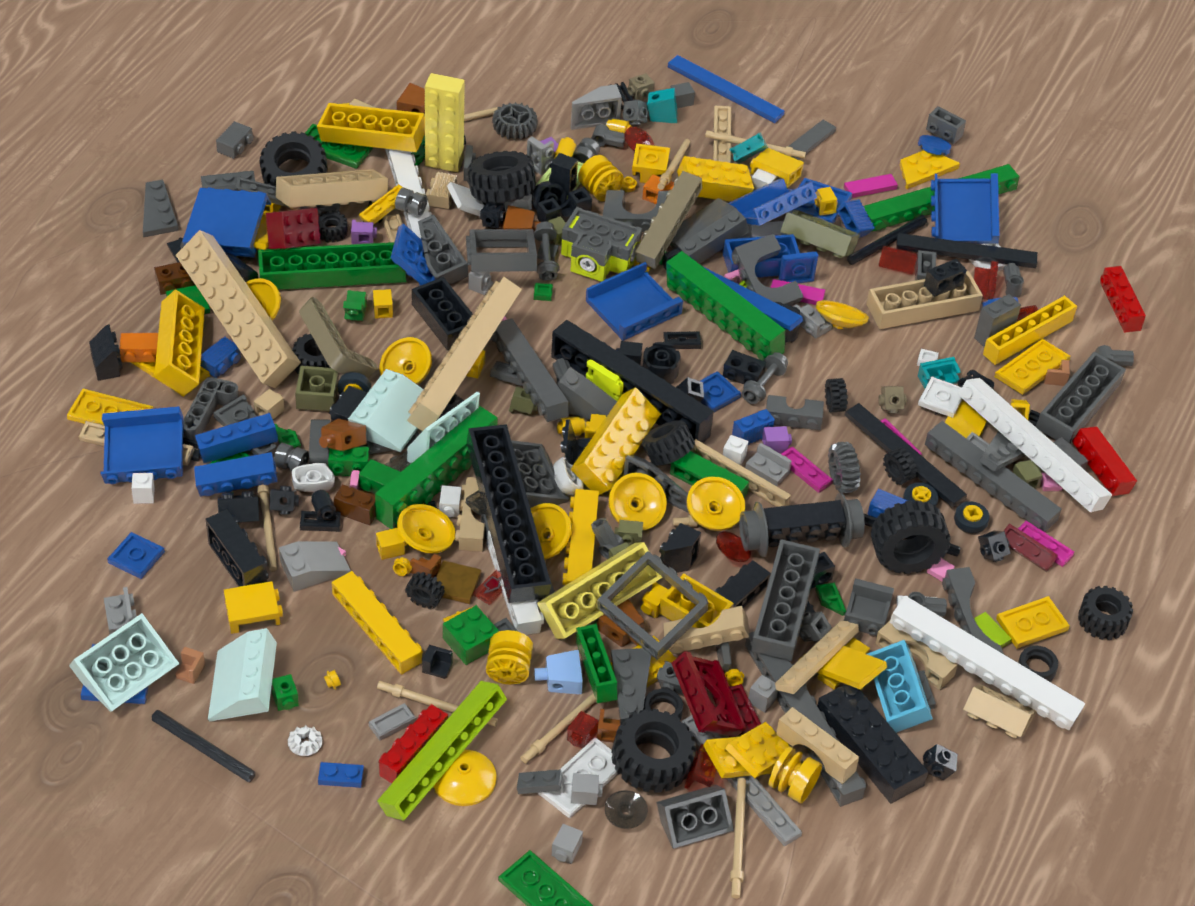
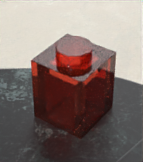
M580 711L567 729V741L573 746L583 749L598 733L599 720Z

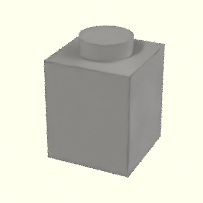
M761 675L750 688L749 700L751 704L764 713L777 699L778 690H776L775 682Z
M573 773L571 803L597 805V797H602L603 784H599V775Z
M562 824L552 844L551 856L561 862L566 861L572 864L582 844L583 831Z

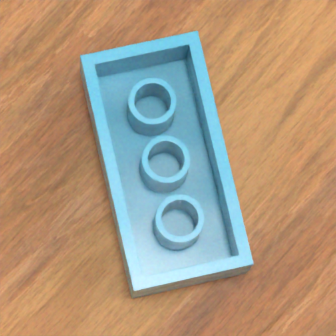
M902 640L868 653L867 655L887 663V668L874 678V682L886 720L893 730L897 733L932 720L933 717L906 641Z

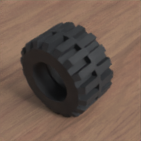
M306 333L303 337L297 338L292 348V351L301 362L295 368L297 374H299L301 366L331 368L311 333Z
M678 420L665 423L653 429L642 440V445L651 463L658 466L672 463L684 457L694 447L695 441L686 423Z
M1097 586L1095 589L1091 588L1084 595L1078 613L1080 626L1085 627L1084 631L1091 633V636L1094 638L1095 636L1101 640L1104 638L1107 640H1112L1113 637L1115 639L1119 638L1127 630L1133 614L1132 602H1129L1130 598L1124 596V592L1121 590L1117 591L1114 587L1108 588V586H1103L1101 588Z

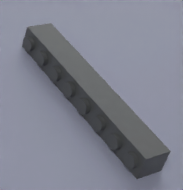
M511 318L501 321L491 336V340L497 344V349L499 352H502L505 362L510 364L511 371L517 375L518 382L523 384L526 394L530 395L533 405L538 407L539 414L543 415L547 422L568 417V400L514 320Z
M941 421L927 433L925 445L930 450L952 464L958 471L964 473L974 483L980 485L1005 506L1015 511L1020 517H1023L1043 532H1046L1058 521L1062 510L1059 506L1006 467L994 472L979 461L984 451L945 422Z

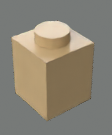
M268 389L254 401V412L257 416L270 413L272 419H275L284 411L283 397L271 389Z

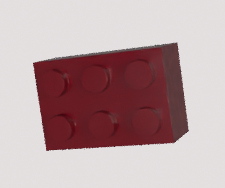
M317 208L266 213L269 249L320 244Z

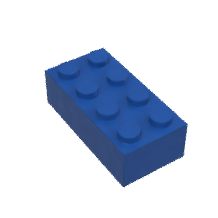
M794 234L775 236L781 250L777 256L763 260L755 265L756 277L779 276L782 255L800 253ZM762 237L725 239L723 257L728 273L739 269L732 261V253L735 247Z

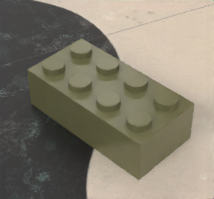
M797 209L786 213L780 230L785 235L794 234L795 238L800 239V242L810 246V244H813L820 251L833 252L832 255L838 258L847 257L854 253L860 236L859 233Z

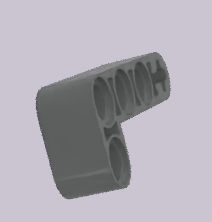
M213 377L205 379L183 420V437L196 441L195 435L204 432L217 405L225 406L239 397L238 385L231 381Z

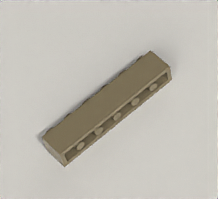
M682 171L681 175L676 177L674 187L668 191L665 202L659 206L658 214L652 218L650 228L645 230L641 243H638L635 247L634 253L636 254L637 262H646L647 266L656 269L702 190L701 177Z

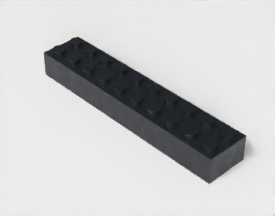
M565 320L552 331L551 357L553 359L564 358V360H568L570 367L585 377L588 372L587 361L593 360L620 377L624 383L623 393L621 394L636 387L661 413L655 422L659 426L671 421L680 420L686 423L694 441L698 440L704 443L711 436L714 411L708 406L698 402L695 398L690 397L679 388L674 387L663 378L653 374L650 370L645 369L634 360L629 359L621 352L613 349L605 342L600 341L568 320Z
M507 424L469 428L466 443L508 602L544 599L549 596L551 581Z

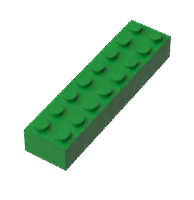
M394 242L258 250L260 278L269 280L278 290L406 282V271L399 265H396L391 259Z
M683 251L666 262L667 287L671 291L676 292L684 301L690 303L695 310L703 313L708 320L716 323L721 330H725L734 340L739 341L747 350L756 354L760 360L764 361L767 356L775 352L784 354L785 329Z
M480 406L375 493L376 519L388 528L394 529L397 528L399 515L406 507L430 502L436 494L441 492L442 485L447 486L450 482L455 481L463 471L471 467L472 462L466 443L468 429L498 425V417Z

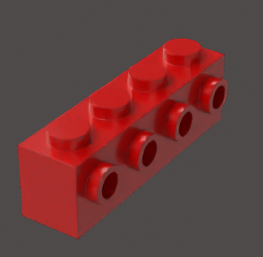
M1122 266L1105 267L1103 275L1100 277V284L1124 333L1141 331L1146 315Z
M1097 426L1080 428L1072 443L1080 454L1088 460L1087 464L1094 471L1098 479L1112 496L1129 494L1137 479Z
M432 704L426 710H422L418 719L406 728L403 736L397 738L392 748L387 753L385 752L381 755L378 762L380 777L393 783L446 722L448 714Z

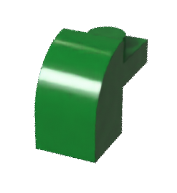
M347 291V299L343 303L344 319L364 320L368 297L366 292Z

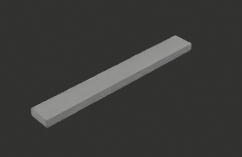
M691 715L681 723H686L689 727L688 732L691 731L693 733L694 741L710 759L703 744L707 739H719L721 737L717 733L709 731L706 733L698 732ZM753 776L726 778L736 790L738 779H746L745 801L783 846L801 837L802 831L756 778L754 779Z

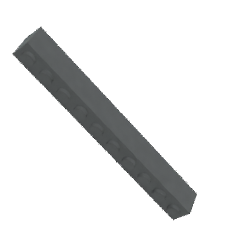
M755 631L749 633V637L746 638L745 642L746 649L761 674L776 683L794 664H791L786 659L751 651ZM806 683L795 694L778 691L777 701L785 714L793 707L837 740L834 729L830 728L827 724L824 713L818 709L814 696L810 695L807 690ZM804 745L810 757L822 763L818 755ZM824 765L822 766L820 774L840 807L863 799L866 783L857 772L841 784L825 771Z

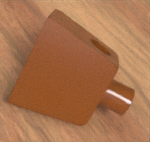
M409 83L397 100V110L424 113L425 115V89Z
M508 205L503 229H533V232H535L536 225L541 222L535 221L534 211Z
M336 419L321 428L319 443L323 448L328 447L340 451L367 444L366 425Z
M629 599L617 606L644 629V619ZM605 614L598 618L597 627L599 632L619 646L623 647L631 641L636 646L639 645Z

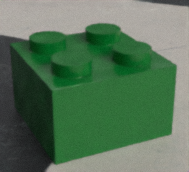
M477 605L443 623L444 641L465 665L488 654L490 639L495 633L499 632Z

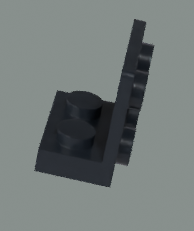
M568 419L566 420L565 427L562 428L564 440L561 441L560 446L561 452L565 453V460L569 464L574 465L592 438L576 439L571 421Z

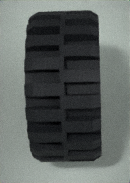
M291 131L290 134L285 132L279 137L275 136L272 138L273 141H268L265 144L266 148H263L261 151L259 162L264 184L276 186V177L328 173L326 153L324 148H322V144L315 140L313 136H307L303 132L298 134L296 131ZM290 159H302L309 163L306 168L294 173L279 169L281 164Z
M497 151L491 154H484V156H479L476 160H473L467 171L471 195L484 203L502 204L514 202L517 199L520 200L524 196L530 195L536 186L533 160L522 152Z
M916 500L915 502L905 501L903 504H894V507L885 509L884 513H881L877 517V521H874L872 525L871 538L878 561L890 571L893 570L895 573H919L923 569L928 570L932 568L933 564H938L941 561V557H945L951 544L950 534L943 514L937 507L927 502L924 504L922 501ZM912 535H918L912 539L902 540Z
M647 709L640 710L639 714L637 712L630 714L629 718H625L618 727L611 751L612 763L615 765L616 772L622 774L621 778L626 783L628 781L632 783L631 786L636 789L639 787L645 792L654 790V793L662 792L663 789L669 791L674 786L678 787L681 785L683 780L689 775L696 751L695 737L691 731L688 732L689 727L686 723H681V719L676 715L675 717L671 716L670 712H659V709H652V711ZM641 743L660 745L668 751L670 757L663 759L649 757L642 753L637 745Z

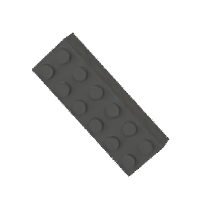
M1093 352L1040 413L1036 428L1056 440L1062 437L1068 443H1071L1079 429L1085 427L1121 384L1126 369Z
M780 540L755 629L751 651L792 661L818 563L820 548Z

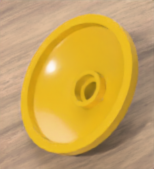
M261 278L245 282L270 319L273 320L281 304L278 288L269 280Z
M821 300L816 304L818 313L837 329L862 326L869 320V316L863 311L843 303Z
M414 337L399 339L392 343L383 353L379 365L380 375L388 369L403 374L419 385L427 377L431 369V351L420 339Z
M643 473L627 474L616 481L611 488L609 508L612 516L618 523L620 520L643 522L642 531L658 524L666 511L667 501L662 486L649 475ZM632 502L637 503V508L632 506Z
M706 477L697 481L690 488L687 495V509L693 520L700 526L709 530L722 531L734 527L739 522L740 513L745 511V500L739 488L732 482L720 477Z
M543 503L530 509L545 560L557 555L566 546L571 535V521L568 514L558 505Z
M415 504L406 507L399 515L397 527L401 537L408 545L418 551L440 553L447 550L455 539L453 523L446 514L435 507Z
M465 749L433 788L440 798L450 804L457 806L475 805L484 801L493 792L496 785V770L492 762L485 755L477 751Z

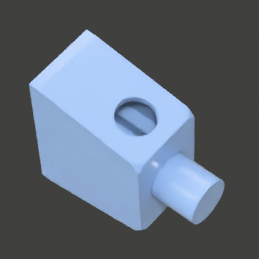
M579 650L547 656L545 668H534L535 681L547 680L549 692L582 694L583 682Z

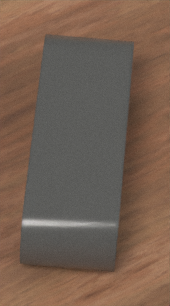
M311 419L309 464L325 463L329 466L330 448L321 447L319 439L321 437V428L331 423L330 419Z

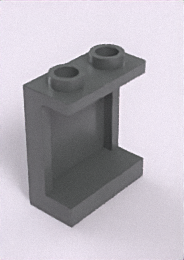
M855 578L844 621L858 624L860 632L877 636L878 631L885 626L894 588Z

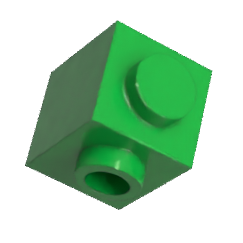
M292 675L273 678L271 692L278 711L289 710L299 706L298 692Z

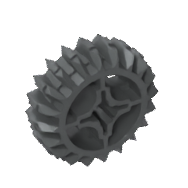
M509 102L508 105L502 104V107H498L494 111L492 123L494 130H496L497 134H501V137H507V140L510 138L522 140L523 137L528 138V135L531 136L536 131L538 119L536 112L533 111V108H529V105L524 106L523 103L517 104L515 102L511 104Z
M837 442L831 445L828 453V468L836 490L839 493L845 494L856 491L860 486L861 473L855 448L849 442Z

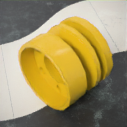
M595 155L582 165L578 173V180L597 200L602 202L605 201L607 190H620L622 188L624 176L605 156Z
M505 630L495 633L490 639L489 655L486 664L487 675L494 681L502 684L514 685L524 682L529 677L530 660L533 650L531 639L518 631Z
M789 746L777 759L768 785L773 789L778 786V791L781 793L790 786L788 796L799 803H803L816 785L823 765L811 757H808L801 763L803 753L799 751L795 754V749Z

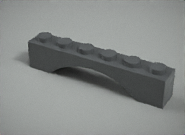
M970 567L946 570L945 578L942 579L943 589L947 590L950 606L954 608V617L959 622L960 629L1004 654L1001 646L982 632L972 616L970 597L973 593L975 580Z

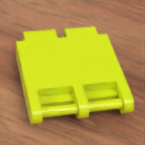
M588 360L586 378L614 400L618 401L622 395L621 393H623L624 384L620 377L595 361Z

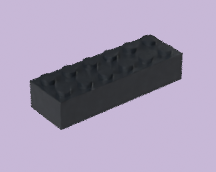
M845 684L819 697L817 707L820 712L824 713L829 727L834 729L836 738L841 744L859 756L858 765L890 804L925 786L928 770L860 689Z

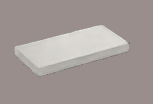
M595 737L561 768L563 775L561 791L541 792L538 794L570 819L585 805L571 803L573 773L599 775V784H603L604 787L618 774L615 770V765L612 763V750Z

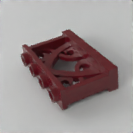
M684 651L671 662L698 732L706 733L709 731L727 735L731 738L738 736L746 729L742 715L718 660L710 661L691 655V652ZM705 687L711 692L716 706L710 701Z

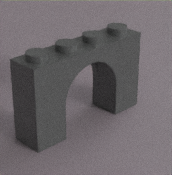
M607 190L603 216L640 227L642 232H645V230L650 228L652 218L657 216L659 206L665 202L668 191L658 192L657 204L651 211L643 214H633L625 210L624 190Z
M774 233L735 247L732 253V261L738 266L740 278L742 281H745L747 289L773 302H781L790 306L800 303L804 296L796 281L781 287L770 288L760 283L755 275V265L757 263L777 256L781 250Z

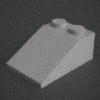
M617 85L601 86L573 101L571 130L596 127L599 124L606 125L608 119L620 120L622 97Z
M297 541L279 547L280 563L294 592L351 572L344 556L339 551L337 542Z

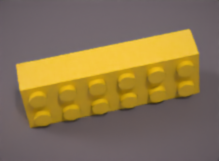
M328 103L317 125V129L323 142L417 152L425 136L424 113Z
M175 289L161 302L154 377L185 396L199 384L205 308Z
M636 387L622 394L570 470L590 490L599 491V495L610 490L625 468L626 456L634 455L661 413Z

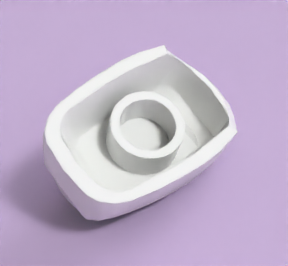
M562 457L553 465L554 479L563 493L574 495L575 489H583V482L570 470L573 465L569 464Z
M325 463L301 465L292 470L293 486L298 491H329L334 486V474Z

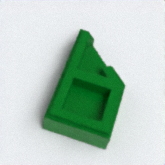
M274 424L279 445L286 443L292 445L294 449L301 448L296 431L286 430Z
M835 582L816 585L815 591L820 604L845 616L846 609Z

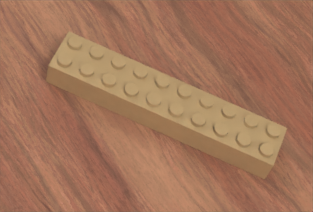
M199 230L176 254V257L262 384L276 388L301 362L214 236Z
M505 277L500 282L495 281L491 289L484 296L483 301L476 308L475 313L467 322L466 327L459 334L458 339L451 346L450 351L443 358L442 363L435 370L434 375L430 378L424 390L418 396L416 402L408 411L411 414L407 419L409 423L423 431L439 418L522 290Z

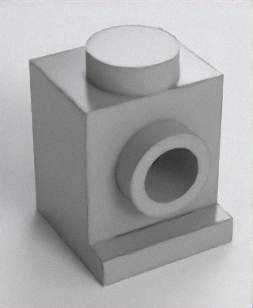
M470 271L469 289L485 295L493 285L490 272Z

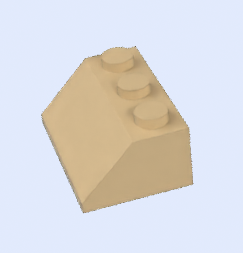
M982 684L973 687L963 709L968 712V716L977 720L980 717L986 720V724L995 729H998V727L1006 730L1005 733L1014 738H1017V736L1022 737L1036 714L1034 709L1024 706L1020 702Z

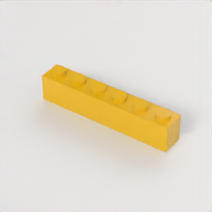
M1064 295L986 339L983 355L994 365L1002 362L1072 322L1077 305Z
M575 489V497L571 496L570 508H574L573 512L569 511V518L572 523L571 540L566 544L565 554H569V558L565 557L564 569H568V571L563 573L562 585L569 584L592 569L595 534L591 524L597 519L599 491Z
M351 571L332 581V595L401 675L422 663L423 650L421 646L411 639L406 629L403 630L397 618L388 613L386 606L376 599L371 589L368 590L360 576L357 577Z

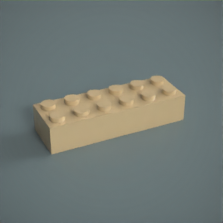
M374 169L276 177V198L291 209H299L301 206L314 208L316 205L332 206L334 203L347 205L349 202L365 203L368 200L376 202L388 192V178Z
M966 271L962 286L936 297L924 287L925 279L869 289L867 306L879 329L979 311L983 295L970 272Z

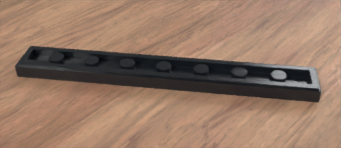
M898 233L896 249L913 252H918V250L936 252V255L1007 265L1015 263L1016 266L1029 268L1037 267L1038 252Z
M860 403L845 411V416L887 452L899 447L906 449V453H910V458L913 457V463L916 464V467H914L917 469L916 477L923 483L932 486L938 493V496L951 507L966 499L967 494Z

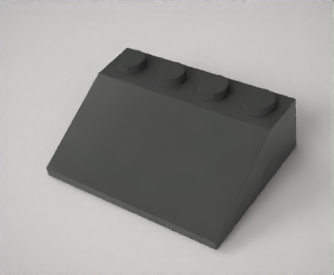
M718 198L684 220L670 246L673 249L679 248L700 264L722 250L725 239H738L748 233L749 229L746 218L735 207Z
M511 440L530 508L543 503L555 505L567 503L569 498L557 486L554 479L553 465L543 445Z

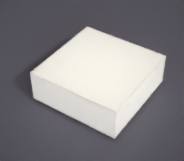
M921 349L917 366H920V363L937 360L939 353Z

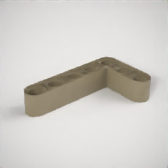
M311 297L299 310L321 353L333 370L342 374L356 372L369 379L378 369L376 363L370 358L348 350L319 300Z

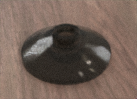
M623 790L609 796L605 803L604 812L608 821L614 826L631 829L645 821L648 806L641 795L633 791Z

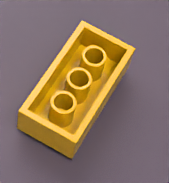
M684 156L677 170L678 176L681 175L682 171L702 178V190L697 197L720 198L721 200L732 202L754 190L747 165Z

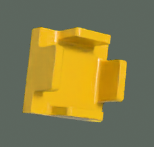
M636 144L632 175L636 176V172H640V183H646L652 174L657 176L665 173L668 169L670 148Z

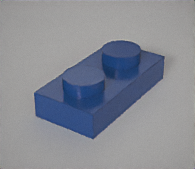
M321 762L318 785L361 788L364 765Z

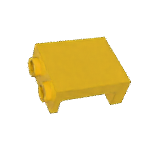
M767 148L760 152L756 158L752 159L750 174L754 175L759 168L784 179L788 189L801 177L804 162Z
M272 581L223 589L231 634L239 633V625L275 619L276 625H280V617H283L282 606L277 605V601H280L278 589H274Z

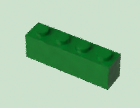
M692 451L671 463L670 475L691 486L706 477H720L736 485L744 498L748 493L749 481Z
M597 625L577 627V647L597 704L617 700V681Z

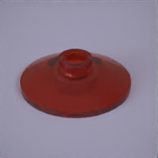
M629 127L624 133L627 145L634 152L636 144L654 146L651 136L639 127Z
M726 531L720 532L716 536L717 547L727 558L736 562H746L749 560L751 551L744 550L739 536Z

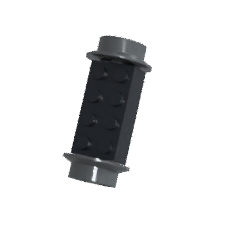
M838 493L835 501L764 509L760 502H755L753 510L742 511L739 518L740 536L744 550H757L761 557L767 555L768 546L776 547L779 545L780 540L794 543L803 541L813 543L821 539L831 541L839 538L841 545L847 548L850 545L851 539L863 537L865 528L864 514L860 501L858 499L846 500L843 493Z

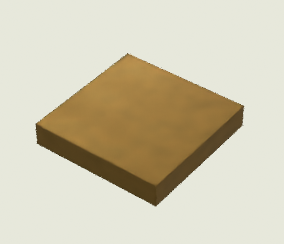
M443 560L436 576L438 578L436 581H441V586L445 587V593L442 598L470 604L481 576V569Z

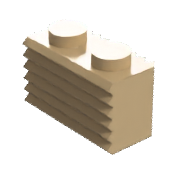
M438 171L435 178L432 177L430 182L431 189H427L426 192L429 206L449 209L453 198L447 186L450 182L457 184L456 174L450 175L449 173H440Z

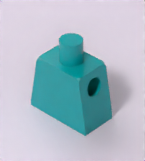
M675 88L654 91L648 94L647 110L650 121L677 123L678 111Z

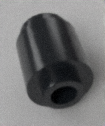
M325 490L315 491L312 494L311 503L317 516L320 519L331 518L335 514L336 508L329 493Z

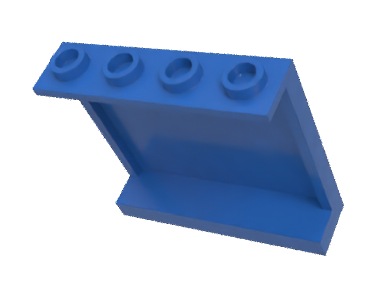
M991 173L990 179H938L937 174H935L934 180H931V191H934V196H931V206H934V211H931V222H935V227L931 229V237L975 244H998L1000 236L998 173Z
M780 178L728 204L735 207L746 218L747 224L760 226L816 199L817 196L811 181L796 189H787L784 179Z
M211 187L199 188L182 242L185 246L201 230L213 235L224 252L235 256L255 257L257 251L253 244L265 206L271 205V201L267 194L261 191L248 192L245 190H222Z
M646 262L586 289V302L622 341L682 314L683 300L680 297L672 299L646 272Z
M180 406L102 414V421L105 426L104 471H100V474L105 484L132 482L133 473H153L154 480L160 478L174 479L183 476V414Z

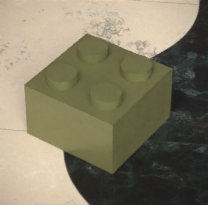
M301 366L295 392L296 409L330 411L331 406L336 404L339 372L332 368Z

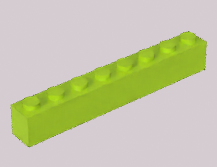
M480 681L381 795L377 802L386 816L404 821L507 700L499 684Z

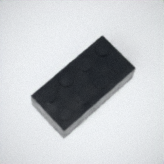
M441 277L411 289L412 306L446 350H450L473 313L446 279Z
M226 509L206 518L208 544L237 586L241 587L267 582V579H269L266 571L267 561L263 555H259L255 543L249 541L246 530L239 527L236 516L231 515Z

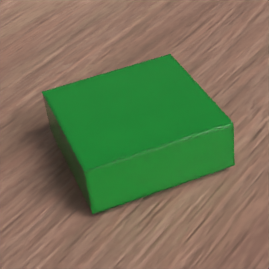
M535 283L533 300L551 301L553 284Z

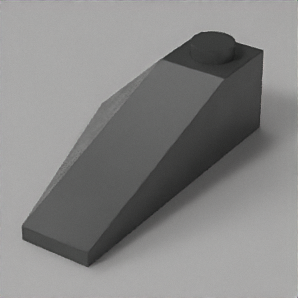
M434 214L418 221L427 268L435 280L444 277L448 283L453 284L468 277L466 260Z
M569 367L557 385L568 400V415L572 414L586 420L591 419V414L606 415L607 417L617 402L571 367Z
M636 455L626 456L624 476L631 473H643L651 476L662 486L668 504L688 512V493L653 463Z

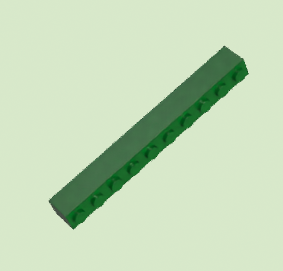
M1010 164L958 179H990L991 173H998L999 195L1016 190L1020 176ZM931 187L865 205V211L874 226V230L871 232L914 220L921 215H931V211H934V206H931V196H934V191H931Z

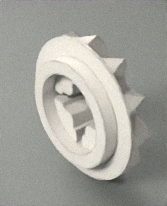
M306 725L303 728L296 727L295 731L290 732L288 738L290 750L300 756L312 755L322 745L321 733L315 727L309 728ZM309 736V741H304L301 744V738L305 739Z

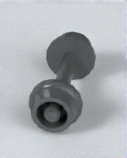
M550 222L537 224L534 232V238L543 243L544 261L537 264V273L539 278L544 281L556 279L557 272L560 270L559 264L551 261L549 241L557 237V231Z
M775 352L764 359L767 362V371L758 382L749 380L744 384L742 397L750 404H757L765 399L766 391L763 386L773 374L782 376L787 370L788 360L783 354Z

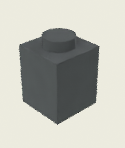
M689 82L670 86V88H675L677 108L694 105L695 91Z

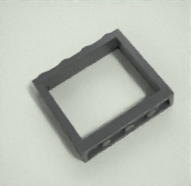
M469 229V236H466L467 265H471V272L537 271V252L533 229ZM476 247H526L527 252L477 253Z
M647 551L597 599V608L658 660L708 611V600L702 593H697L687 580L679 578L673 568L666 567L659 556L652 555ZM647 565L696 605L660 642L656 641L611 602Z

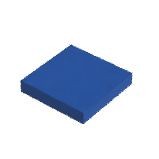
M817 251L782 255L778 280L786 282L796 281L797 283L814 281L818 261Z
M718 371L700 380L703 382L704 398L700 402L714 412L741 398V392Z
M131 532L107 560L109 564L142 579L164 554L165 550L164 547Z

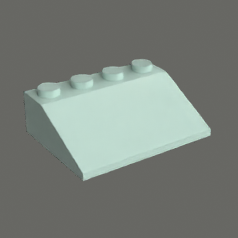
M386 369L348 418V421L366 425L367 441L401 452L418 429L407 421L411 415L408 411L424 389L403 374Z
M474 393L425 428L408 446L407 461L409 463L414 462L473 413L479 406L480 393Z
M141 613L75 658L69 666L81 683L112 712L179 665V662Z
M267 628L246 632L218 650L208 714L209 722L268 712L277 642Z

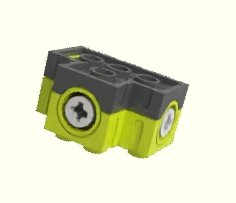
M576 207L562 229L561 255L571 258V272L602 282L610 271L619 274L632 268L636 260L635 247L638 243H641L642 228Z

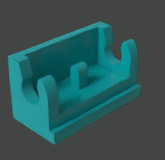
M758 133L730 148L729 151L733 154L734 161L739 164L764 151L768 146L762 134Z
M955 357L920 363L918 378L924 389L931 377L951 384H958L960 379L957 373H961L955 361Z

